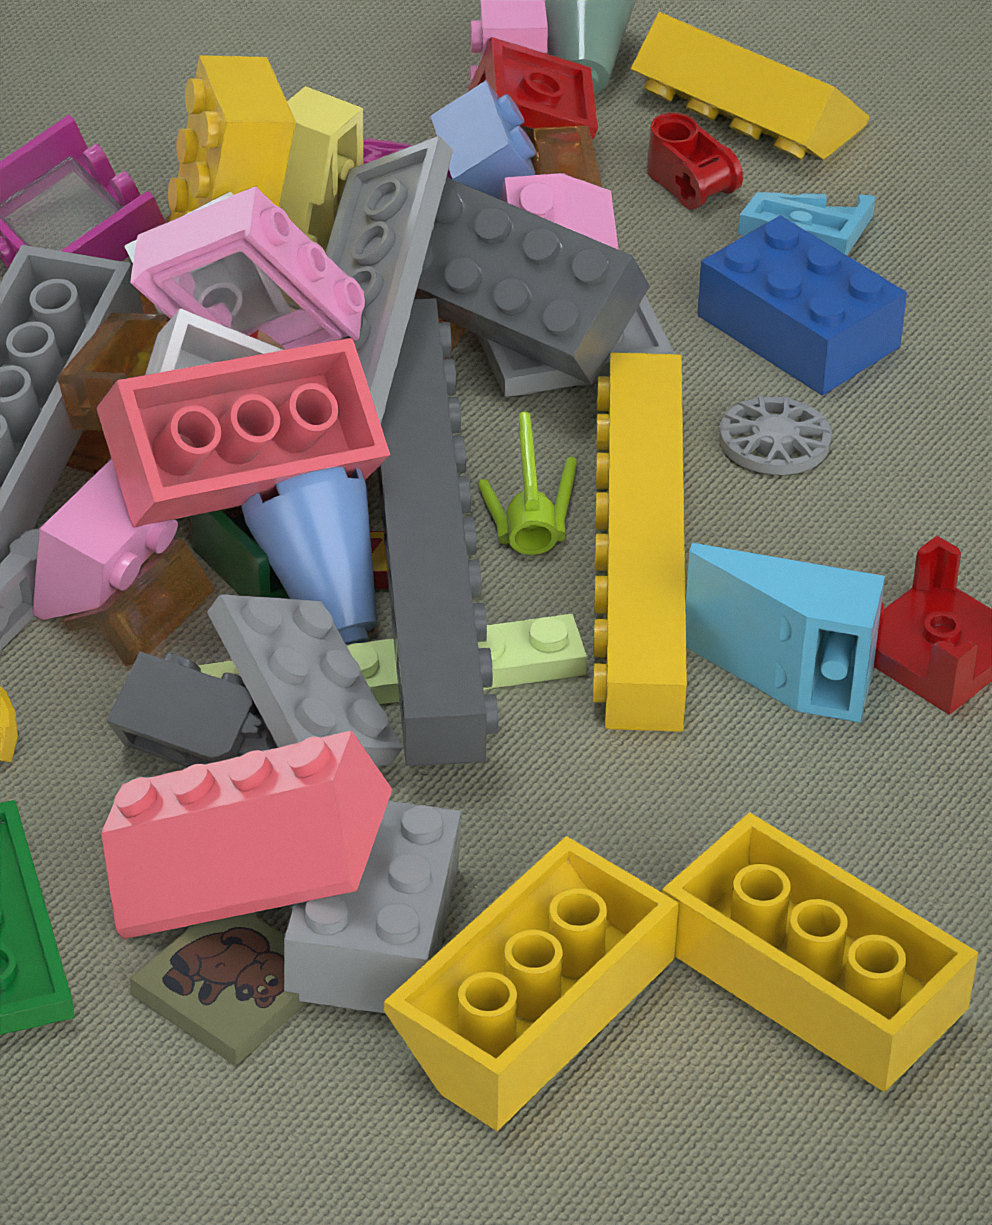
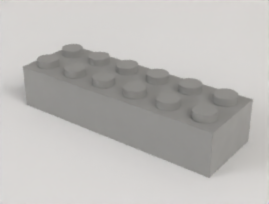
M21 245L0 283V563L10 554L9 545L15 539L20 538L19 535L24 534V531L34 528L144 314L138 289L130 283L132 274L131 263Z

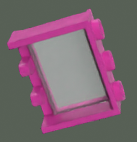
M67 115L0 161V259L8 269L21 245L124 261L129 257L124 247L125 245L137 240V235L166 223L154 196L149 191L140 195L136 184L126 171L116 175L105 152L97 143L90 148L87 147L75 120L70 115Z

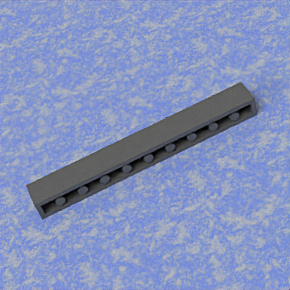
M436 298L413 300L410 318L407 323L398 363L381 421L390 456L377 468L405 766L486 762V734H498L496 694H484L483 689L485 687H492L493 684L491 649L478 648V642L487 641L485 603H473L472 599L481 598L479 559L468 560L467 555H476L474 517L462 516V513H471L469 476L457 475V473L466 472L464 436H453V433H461L459 397H448V395H456L454 359H443L451 357L450 322H439Z

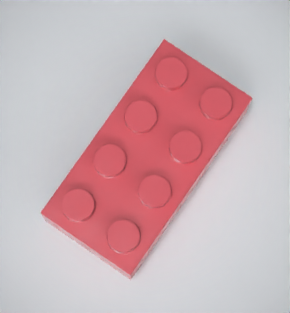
M353 338L117 380L96 408L133 527L242 506L251 496L258 492L262 501L271 500L279 496L276 487L277 483L312 471L345 467L347 477L350 478L357 468L362 471L364 480H366L390 456Z

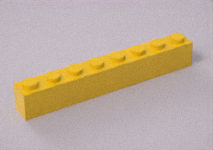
M610 352L609 376H598L597 412H608V414H597L596 450H608V453H597L596 489H607V493L596 492L595 529L607 530V534L596 533L594 571L607 572L606 576L595 575L594 613L606 614V619H594L593 657L606 658V664L594 663L593 702L605 703V729L683 732L687 677L682 355Z

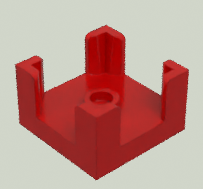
M491 37L468 90L470 91L484 81H487L499 98L505 94L511 97L523 116L524 123L521 124L522 126L562 137L563 140L551 162L550 171L553 174L562 173L574 178L598 130L591 67Z
M936 535L917 552L912 588L885 609L883 602L881 604L874 668L950 715L992 682V609L956 588L961 551L958 547Z

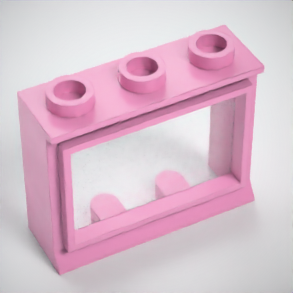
M256 186L137 235L130 283L170 319L181 308L248 336L260 329L281 344L285 350L336 341L348 336L353 338L354 341L360 338L362 310L365 306L364 291L358 282L343 272L326 255L319 244L310 240L289 219L286 212L282 208L275 206Z

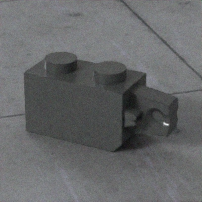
M140 651L106 720L125 746L184 767L195 764L206 765L236 758L255 750L266 751L278 748L241 676L233 673H224L220 679L202 673L201 668L193 661L174 653H165L162 659Z

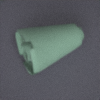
M545 0L549 55L591 67L594 94L602 91L609 82L636 0Z

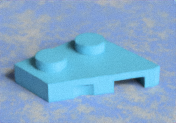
M756 192L740 214L738 234L745 236L781 215L845 255H848L873 217L876 197L858 195L856 207L826 206L827 197L825 194L803 193L800 195H788L785 193Z

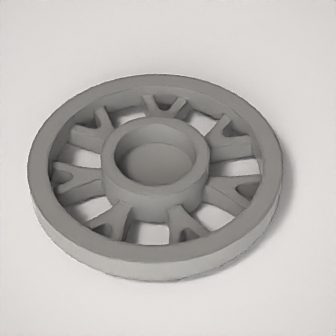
M758 396L755 399L739 402V404L732 407L724 415L720 424L719 440L724 452L737 464L760 473L788 475L809 470L820 464L830 451L832 432L823 414L805 402L792 400L789 397ZM768 412H781L782 414H769ZM750 415L754 417L756 420L751 421L744 419V417ZM799 417L804 419L805 421L796 422L793 419ZM740 433H751V434H752L751 436L743 437V438H737V439H732V438H731V434H740ZM799 435L818 436L821 437V441L808 439ZM796 449L803 455L802 457L791 459L789 456L790 454L795 452ZM756 450L757 452L766 455L767 458L752 455V452Z

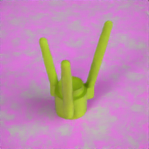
M522 411L519 414V438L524 491L514 496L505 513L488 480L481 479L478 482V487L497 525L499 543H510L512 548L521 554L538 555L549 551L555 546L557 541H563L566 538L565 518L576 475L577 459L575 457H568L566 459L555 505H553L545 494L538 491L531 416L527 411Z

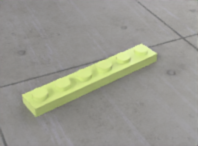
M573 613L487 625V641L478 642V648L491 649L493 684L492 687L483 688L484 690L586 675L587 655ZM394 639L346 645L352 657L359 664L361 673L378 704L399 702ZM233 661L198 665L202 673L220 679L224 673H233L240 676Z

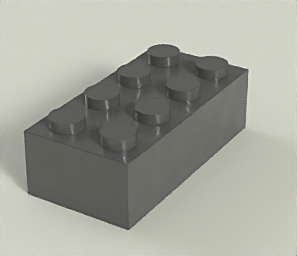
M446 177L414 299L436 298L439 318L593 385L610 356V352L613 351L650 285L632 255Z

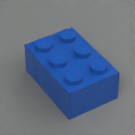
M779 215L701 261L697 316L823 396L901 347L907 292Z

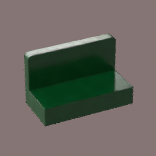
M242 507L228 514H225L222 510L190 516L192 549L239 596L290 599L272 569L266 553L259 547L246 525Z

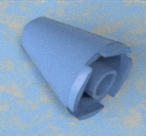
M345 467L312 471L277 483L276 487L279 496L265 503H262L259 492L251 496L242 505L245 523L259 547L266 553L272 569L290 599L322 601L325 608L331 614L334 624L346 645L368 642L367 632L377 626V611L367 489L362 471L356 468L350 478L347 477Z

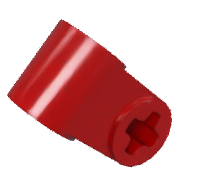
M665 113L653 119L650 124L647 174L652 180L661 184L673 194L684 207L689 210H695L703 206L708 197L720 192L731 194L741 188L743 171L736 154L703 130L694 119L680 113Z

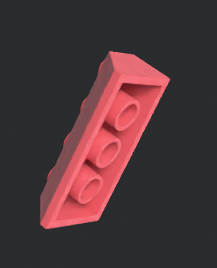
M352 730L325 737H310L300 743L266 751L255 750L240 757L206 765L195 764L184 770L150 778L140 777L122 784L115 796L114 804L101 832L116 931L122 939L357 891L393 789Z

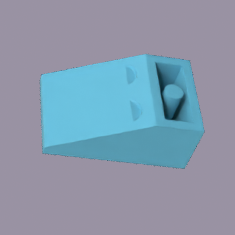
M692 543L689 550L685 605L686 648L795 711L861 723L874 668L885 576Z

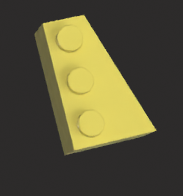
M305 86L287 101L296 125L279 207L286 212L289 219L310 240L319 244L326 253L349 170L364 164L363 108ZM281 288L287 301L299 305Z

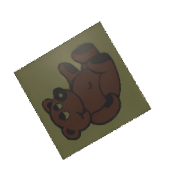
M251 913L192 925L130 978L132 996L235 1066L308 1003L299 1001V993L284 991L285 935Z

